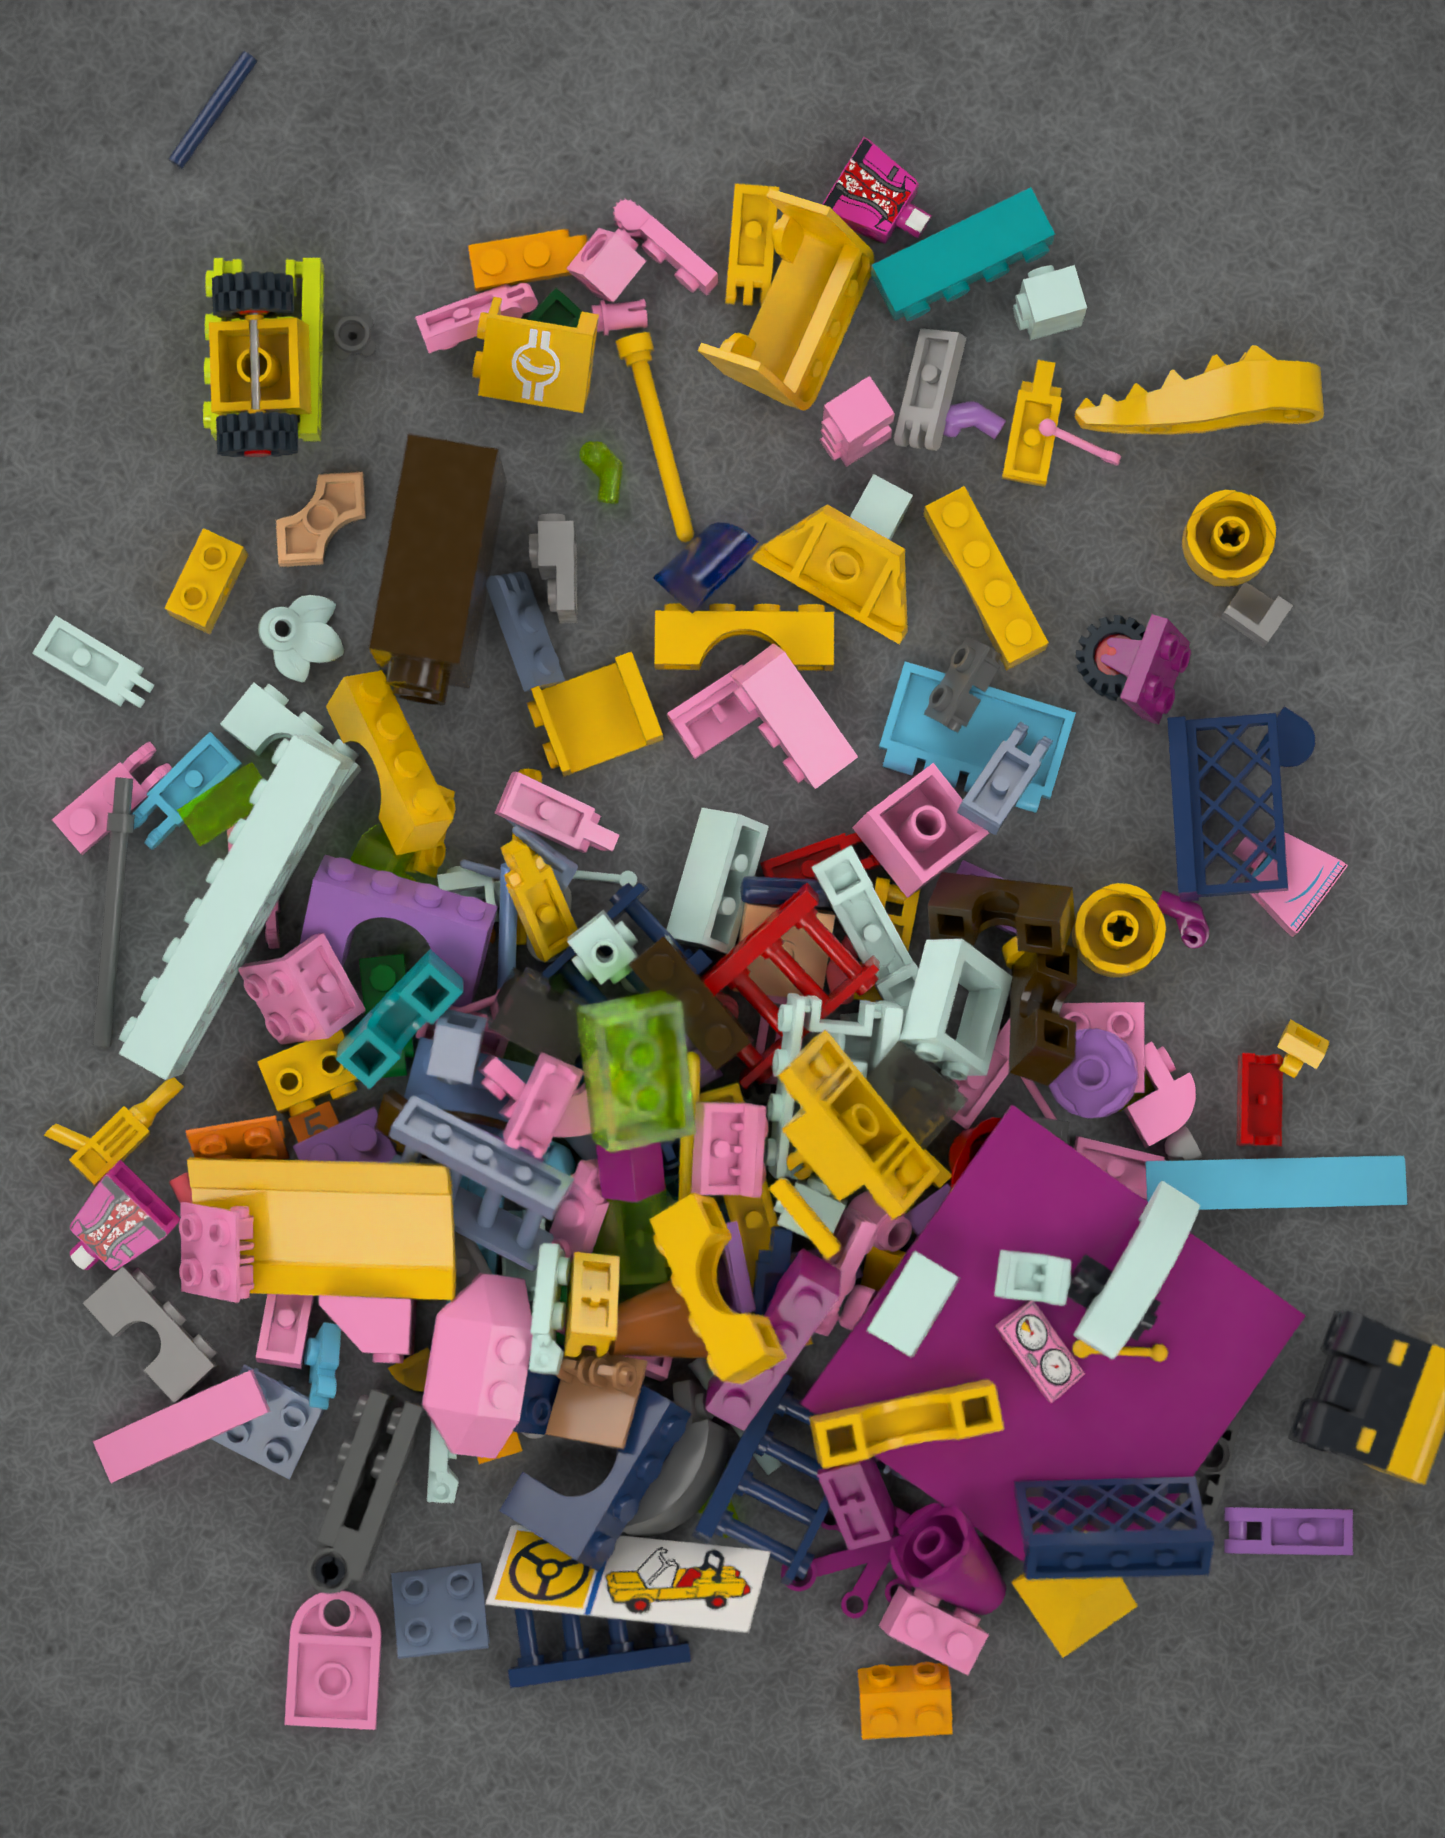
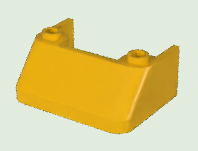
M769 189L766 197L783 213L781 219L775 223L772 230V242L774 243L776 253L782 258V261L749 335L738 332L734 333L721 344L720 348L701 343L698 352L724 375L787 406L804 411L809 409L815 402L871 277L874 253L831 207Z

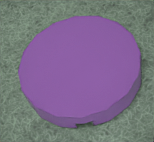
M1098 1028L1080 1029L1076 1031V1060L1048 1087L1056 1102L1069 1113L1088 1119L1108 1117L1121 1110L1133 1096L1138 1081L1137 1060L1129 1045L1116 1034Z

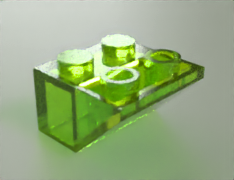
M666 1190L638 1202L604 1198L609 1202V1206L592 1254L620 1256L619 1285L667 1282L673 1272L668 1267L667 1258L655 1246L653 1236L656 1233L649 1220L667 1209Z

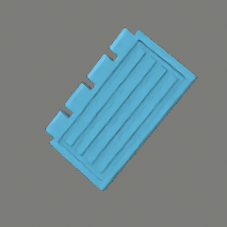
M904 662L879 748L887 750L882 767L912 776L917 760L926 762L924 769L934 763L953 788L956 787L959 774H967L968 778L964 791L969 792L1003 740L1006 742L1018 723L1022 722L1029 726V729L1027 730L1028 734L1021 745H1018L1017 749L1030 756L1035 745L1044 736L1053 740L1051 747L1041 761L1037 774L1015 805V807L1036 813L1041 797L1047 799L1051 797L1076 713L992 687H988L986 692L972 686L969 693L981 701L967 727L962 726L959 732L956 733L942 725V723L924 715L929 705L932 691L942 682L946 674Z

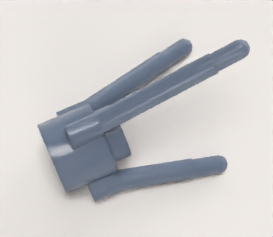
M507 820L513 826V834L539 854L544 863L551 866L563 893L574 877L578 865L553 849L535 832ZM468 860L460 861V866L464 869L500 880V869Z

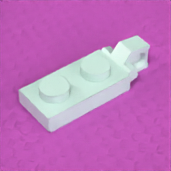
M543 1243V1245H540L530 1332L533 1336L529 1370L534 1373L559 1374L564 1352L556 1343L557 1330H563L565 1325L566 1304L560 1302L562 1285L569 1284L571 1260L565 1257V1251L559 1244Z
M432 1421L427 1502L454 1503L458 1487V1477L449 1468L448 1459H457V1454L449 1451L444 1439Z

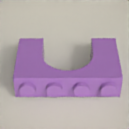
M324 855L313 879L300 944L314 934L324 933L343 967L351 948L356 925L365 920L378 917L400 920L420 932L428 942L431 950L463 978V993L452 1004V1006L460 1008L473 1003L476 996L498 906L483 902L475 897H466L445 891L432 884H422L405 879L388 871H378L358 865L345 858Z

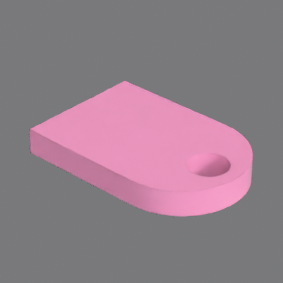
M346 1590L334 1594L318 1593L309 1598L294 1616L290 1630L285 1725L376 1730L382 1630L380 1620L374 1608L358 1594ZM334 1599L346 1602L350 1608V1618L341 1626L332 1625L325 1618V1607Z

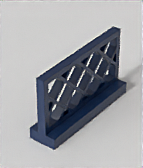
M1276 713L1186 720L1185 716L1167 718L1178 893L1181 902L1199 901V897L1289 891ZM1268 726L1269 741L1257 755L1238 740L1249 727ZM1230 728H1238L1233 735L1226 730ZM1217 730L1228 740L1210 758L1198 748L1197 731ZM1233 745L1251 759L1249 764L1236 778L1217 764ZM1269 751L1271 767L1262 760ZM1198 756L1207 763L1200 772ZM1257 765L1271 775L1272 785L1260 798L1241 784ZM1212 768L1231 783L1215 802L1200 790L1201 780ZM1236 788L1255 803L1239 822L1220 807ZM1272 795L1274 810L1265 804ZM1201 800L1209 806L1203 815ZM1260 808L1272 817L1275 823V829L1263 842L1244 828ZM1215 812L1233 826L1232 830L1218 845H1215L1203 834V825ZM1239 832L1258 847L1242 866L1223 851ZM1275 838L1277 854L1268 848ZM1204 844L1213 850L1206 859ZM1264 852L1277 863L1278 880L1258 881L1247 870ZM1217 856H1220L1236 870L1225 884H1206V868ZM1241 876H1243L1249 881L1243 883H1236Z
M1196 1477L1015 1481L1014 1496L1025 1553L1024 1572L1026 1580L1210 1575L1214 1540L1211 1528L1207 1529ZM1187 1493L1188 1499L1178 1506L1164 1498V1496L1167 1494ZM1122 1495H1135L1142 1499V1501L1135 1507H1132L1118 1498ZM1077 1496H1090L1097 1502L1088 1509L1073 1499ZM1027 1497H1044L1052 1503L1042 1510L1028 1502ZM1154 1506L1169 1516L1159 1523L1144 1513ZM1108 1507L1123 1517L1113 1524L1099 1514ZM1063 1508L1078 1518L1067 1525L1055 1518L1054 1515ZM1178 1522H1181L1191 1528L1171 1530V1528ZM1132 1523L1145 1529L1125 1531ZM1087 1524L1100 1530L1097 1532H1079ZM1043 1525L1055 1533L1033 1532Z

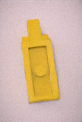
M1038 360L1033 383L1022 381L1021 390H1018L1002 479L1042 487L1046 486L1055 436H1043L1039 431V424L1044 419L1053 420L1056 427L1058 424L1062 397H1060L1062 388L1051 386L1055 368L1054 362Z
M513 839L501 847L506 865L511 870L504 875L507 882L506 887L537 958L546 962L570 946L567 942L568 937L578 929L551 866L544 863L540 855L532 856L528 845H523L517 839Z

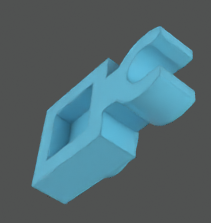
M323 1322L316 1337L309 1338L304 1352V1364L310 1365L309 1383H312L309 1407L327 1410L329 1398L335 1397V1370L339 1365L341 1328L337 1324Z

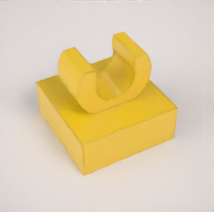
M1290 1019L1277 1046L1287 1052L1279 1070L1295 1079L1304 1062L1317 1069L1326 1055L1330 1041Z

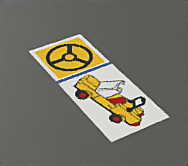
M514 1525L510 1527L486 1604L749 1632L770 1552L756 1549L619 1536L613 1554L603 1563L598 1572L576 1561L524 1526Z

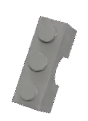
M122 1266L83 1304L113 1337H119L127 1328L138 1322H146L157 1330L161 1339L160 1352L144 1371L173 1403H178L218 1367L217 1363L212 1359L217 1354V1351L201 1334L193 1338L183 1328L182 1324L187 1320L185 1316L169 1300L164 1305L160 1303L151 1293L156 1288V1285L139 1267L132 1272L128 1267Z

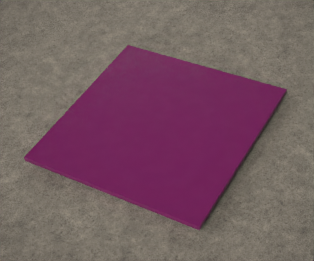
M1011 1105L800 1404L814 1414L820 1415L989 1379L996 1387L1004 1430L962 1439H942L915 1443L890 1449L874 1456L945 1507H951L952 1504L960 1508L968 1516L973 1527L1024 1562L1025 1553L1014 1496L1015 1481L1193 1477L1306 1315L1189 1232L1177 1259L1155 1296V1299L1161 1302V1305L1155 1312L1158 1316L1155 1324L1149 1331L1144 1330L1138 1341L1129 1337L1124 1344L1127 1347L1152 1348L1155 1344H1162L1168 1350L1167 1358L1162 1362L1154 1361L1151 1357L1116 1355L1112 1360L1103 1354H1089L1085 1358H1079L1072 1351L1074 1342L1079 1340L1074 1336V1333L1086 1314L1087 1309L1069 1297L1066 1298L1065 1305L1034 1301L1085 1373L1059 1398L1050 1403L995 1327L1000 1321L1030 1301L995 1296L1000 1251L1046 1254L1068 1259L1071 1261L1070 1275L1077 1267L1083 1255L1087 1254L1108 1269L1114 1271L1141 1223L1139 1218L1148 1202ZM917 1252L959 1277L960 1280L914 1357H910L869 1332L868 1328L913 1253ZM1181 1493L1167 1494L1164 1498L1174 1503ZM1122 1495L1118 1498L1132 1507H1135L1142 1501V1499L1135 1495ZM1077 1496L1073 1499L1088 1509L1097 1502L1090 1496ZM1027 1497L1028 1502L1042 1510L1052 1503L1044 1497ZM1154 1506L1144 1513L1159 1523L1166 1515V1513ZM1108 1507L1099 1514L1113 1524L1123 1517ZM1063 1508L1054 1515L1055 1518L1067 1525L1078 1518ZM1132 1523L1125 1531L1145 1529ZM1087 1524L1079 1532H1084L1085 1530L1097 1532L1100 1530ZM1042 1525L1033 1533L1055 1532Z

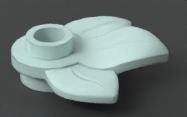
M315 595L301 596L288 608L275 607L268 610L259 621L258 633L261 641L265 646L273 650L275 666L279 672L291 680L304 682L310 670V662H330L339 658L344 653L339 636L326 624L336 607L335 603L328 598ZM277 621H284L288 625L289 632L286 637L276 634L275 624Z

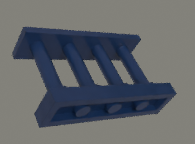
M628 882L610 898L609 901L614 906L606 914L613 923L626 912L654 943L663 936L669 935L696 968V972L700 977L716 963L705 949H699L695 954L690 948L685 951L639 901L649 891V888L644 883L639 882L633 887ZM608 945L598 947L605 956L613 953V949ZM570 946L536 979L529 974L520 981L511 991L515 998L508 1006L513 1012L520 1011L526 1004L533 1009L574 1054L571 1057L576 1063L574 1067L584 1072L579 1081L581 1085L603 1061H611L653 1022L665 1008L634 970H632L625 978L640 993L637 998L642 1003L629 1015L625 1010L620 1012L591 980H586L572 961L577 954ZM559 974L569 982L606 1023L604 1028L609 1034L597 1045L591 1040L586 1042L541 993Z
M785 1373L745 1429L691 1536L708 1544L713 1534L721 1538L725 1534L753 1549L769 1551L770 1558L788 1567L781 1583L789 1586L795 1576L801 1579L805 1577L815 1557L814 1554L808 1552V1549L830 1504L824 1493L817 1509H814L753 1478L754 1472L747 1469L754 1453L761 1457L765 1453L819 1481L817 1473L823 1467L818 1460L774 1438V1432L767 1429L774 1413L781 1417L785 1413L811 1426L809 1417L816 1415L800 1404L801 1401L793 1397L794 1392L787 1389L792 1377ZM735 1493L742 1497L745 1493L807 1525L808 1527L797 1549L795 1550L732 1518L734 1513L726 1508L733 1494Z
M514 1607L521 1657L517 1658V1667H510L508 1669L510 1688L691 1662L692 1660L689 1641H679V1634H674L673 1624L654 1622L656 1637L652 1638L653 1646L635 1649L634 1641H629L626 1619L608 1617L611 1644L607 1645L608 1653L590 1656L589 1648H584L579 1614L561 1612L566 1651H562L563 1660L545 1662L544 1654H539L533 1609Z

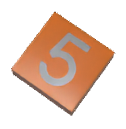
M330 1101L288 1119L298 1143L339 1124Z

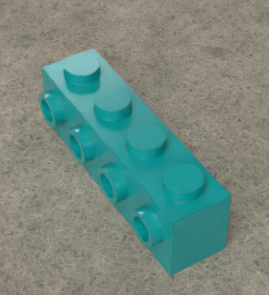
M1032 187L872 264L871 276L893 320L896 321L905 316L907 321H912L931 310L929 304L945 297L947 302L958 299L970 291V284L982 278H985L986 282H992L1010 271L1009 265L1023 258L1026 263H1030L1045 256L1050 252L1048 246L1053 244L1055 233Z

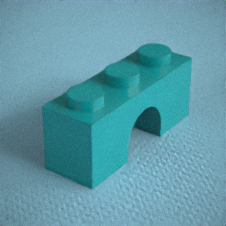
M429 949L338 1044L336 1060L366 1087L371 1089L399 1060L403 1048L411 1037L427 1022L432 1025L463 993V978Z

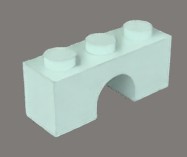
M253 682L220 723L224 730L257 756H260L265 748L274 740L280 738L291 739L293 735H309L353 761L359 756L340 739L331 744L321 736L320 732L324 727L303 711L297 717L288 710L285 705L289 699L270 684H267L262 689ZM353 763L328 811L360 773L361 768L357 763Z

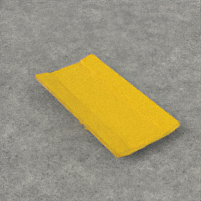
M227 1158L187 1159L190 1187L192 1188V1203L231 1210V1207L247 1206L249 1207V1215L254 1216L253 1238L240 1240L254 1243L253 1249L240 1251V1255L254 1256V1262L246 1263L253 1265L254 1289L250 1290V1293L453 1300L455 1298L456 1259L452 1182L449 1167L443 1164Z

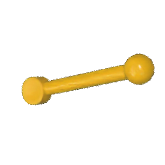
M1080 1339L1075 1341L1072 1346L1073 1353L1079 1358H1085L1089 1354H1102ZM1155 1344L1152 1348L1123 1346L1117 1355L1151 1357L1154 1361L1162 1362L1167 1358L1168 1350L1162 1344Z

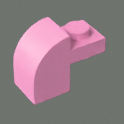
M1153 1042L1145 1045V1075L1155 1092L1124 1109L1145 1148L1179 1130L1189 1119L1196 1099V1089L1191 1073L1189 1072L1174 1081L1170 1074L1176 1070L1173 1061L1163 1046L1156 1049Z

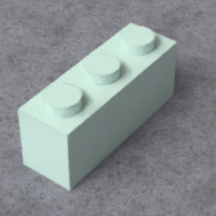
M707 808L701 809L666 929L676 941L695 948L727 954L735 946L745 904L741 900L740 885L744 877L755 876L769 828L768 825L736 813Z

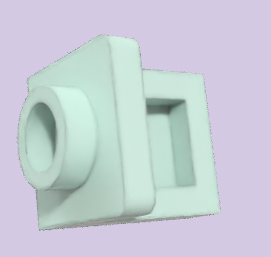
M461 866L452 867L447 870L446 874L437 875L440 889L466 897L486 899V903L496 905L498 908L500 907V881H494L492 877L464 869ZM498 908L494 922H499Z
M1001 1250L995 1296L1065 1305L1067 1291L1071 1284V1261L1046 1254Z

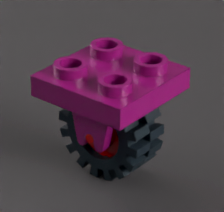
M1154 614L1151 615L1147 628L1139 624L1136 619L1128 617L1126 620L1122 615H1114V621H1110L1107 617L1099 619L1101 626L1096 628L1091 624L1087 628L1091 633L1090 636L1085 638L1081 635L1078 641L1083 647L1082 650H1076L1075 658L1080 662V664L1076 665L1078 672L1084 677L1082 679L1100 696H1106L1109 700L1116 702L1117 698L1120 697L1141 719L1159 725L1163 714H1167L1174 703L1175 689L1173 687L1179 672L1183 673L1188 666L1191 656L1190 642L1169 619Z

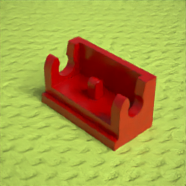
M1242 1053L1238 1055L1237 1146L1282 1147L1283 1072L1279 1068L1283 1063V1057L1279 1054L1257 1055L1255 1053Z

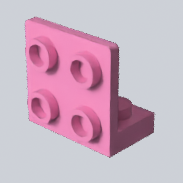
M324 933L312 935L282 958L245 963L238 969L244 980V988L247 994L255 1000L265 1018L267 1030L280 1044L327 1039L366 1011Z

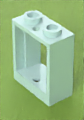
M963 939L926 940L900 1040L916 1050L915 1055L917 1057L930 1061L941 1068V1073L948 1078L966 1080L968 1076H987L1013 977ZM959 983L969 993L955 1041L945 1031Z

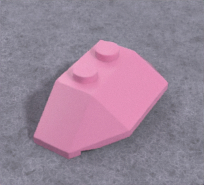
M479 1273L470 1285L458 1293L437 1314L422 1406L444 1439L447 1448L453 1454L495 1459L520 1420L533 1336L530 1333L532 1315L525 1279Z

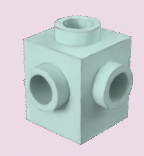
M604 910L568 937L567 942L577 954L572 961L586 980L589 981L592 977H595L602 984L610 979L615 984L633 970L629 964L637 957V952L633 946L638 943V940L623 921L615 925ZM602 945H608L613 949V953L609 956H601L598 954L597 949Z

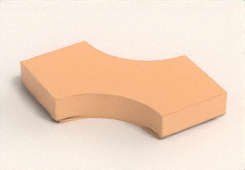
M363 472L318 474L316 491L310 502L293 516L276 520L279 567L324 565L326 547L333 535L350 522L366 519Z

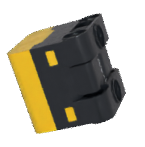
M1348 1310L1334 1311L1320 1348L1327 1355L1312 1398L1309 1397L1301 1400L1288 1439L1300 1444L1303 1443L1308 1445V1447L1325 1453L1336 1454L1404 1481L1425 1485L1445 1432V1349L1386 1327L1385 1324Z

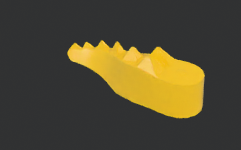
M1252 345L1247 353L1243 354L1239 362L1226 365L1218 355H1213L1203 374L1184 380L1175 370H1171L1162 388L1149 393L1139 384L1135 383L1127 397L1121 401H1116L1109 395L1104 394L1099 406H1095L1088 398H1085L1075 411V419L1082 429L1119 434L1205 433L1263 423H1311L1324 417L1321 368L1317 364L1310 362L1277 360L1258 346Z

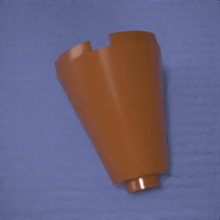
M671 1280L618 1304L617 1337L615 1341H610L608 1353L611 1356L707 1358L709 1355L703 1339L695 1333L690 1324L689 1315L691 1312L685 1299L675 1290Z

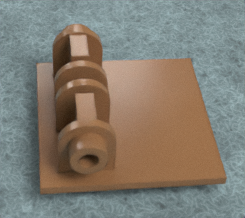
M581 1349L577 1357L563 1356L559 1374H556L561 1380L545 1434L624 1449L648 1361L624 1356H611L607 1353L604 1356L597 1357L595 1351Z

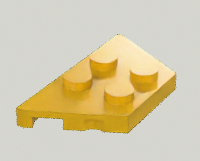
M830 505L823 506L763 544L752 557L753 561L899 645L908 632L905 549Z

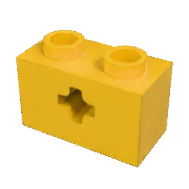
M203 528L166 603L165 610L168 614L211 634L248 557L245 548Z

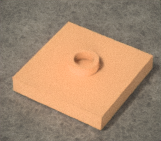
M745 903L738 943L781 905ZM816 909L818 911L816 917L832 933L835 920L834 912ZM793 926L781 937L784 941L782 946L823 990L828 956L803 928L797 930ZM759 956L747 967L751 971L749 974L751 979L766 995L787 997L788 993H794L803 996L769 958L764 960Z

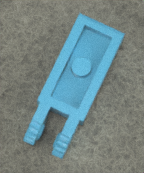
M209 732L146 794L148 798L132 813L135 815L134 829L140 827L157 806L168 816L147 836L145 844L153 850L176 826L181 827L243 764Z

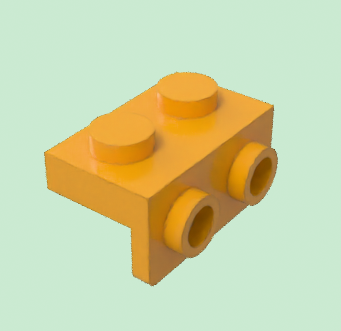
M921 1662L916 1665H875L871 1668L858 1669L862 1740L953 1734L951 1685L948 1665L944 1663Z

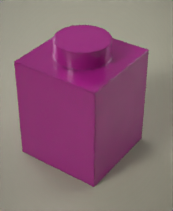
M624 1129L616 1131L613 1139L596 1145L602 1198L638 1202L666 1190L660 1137L641 1135L639 1129Z

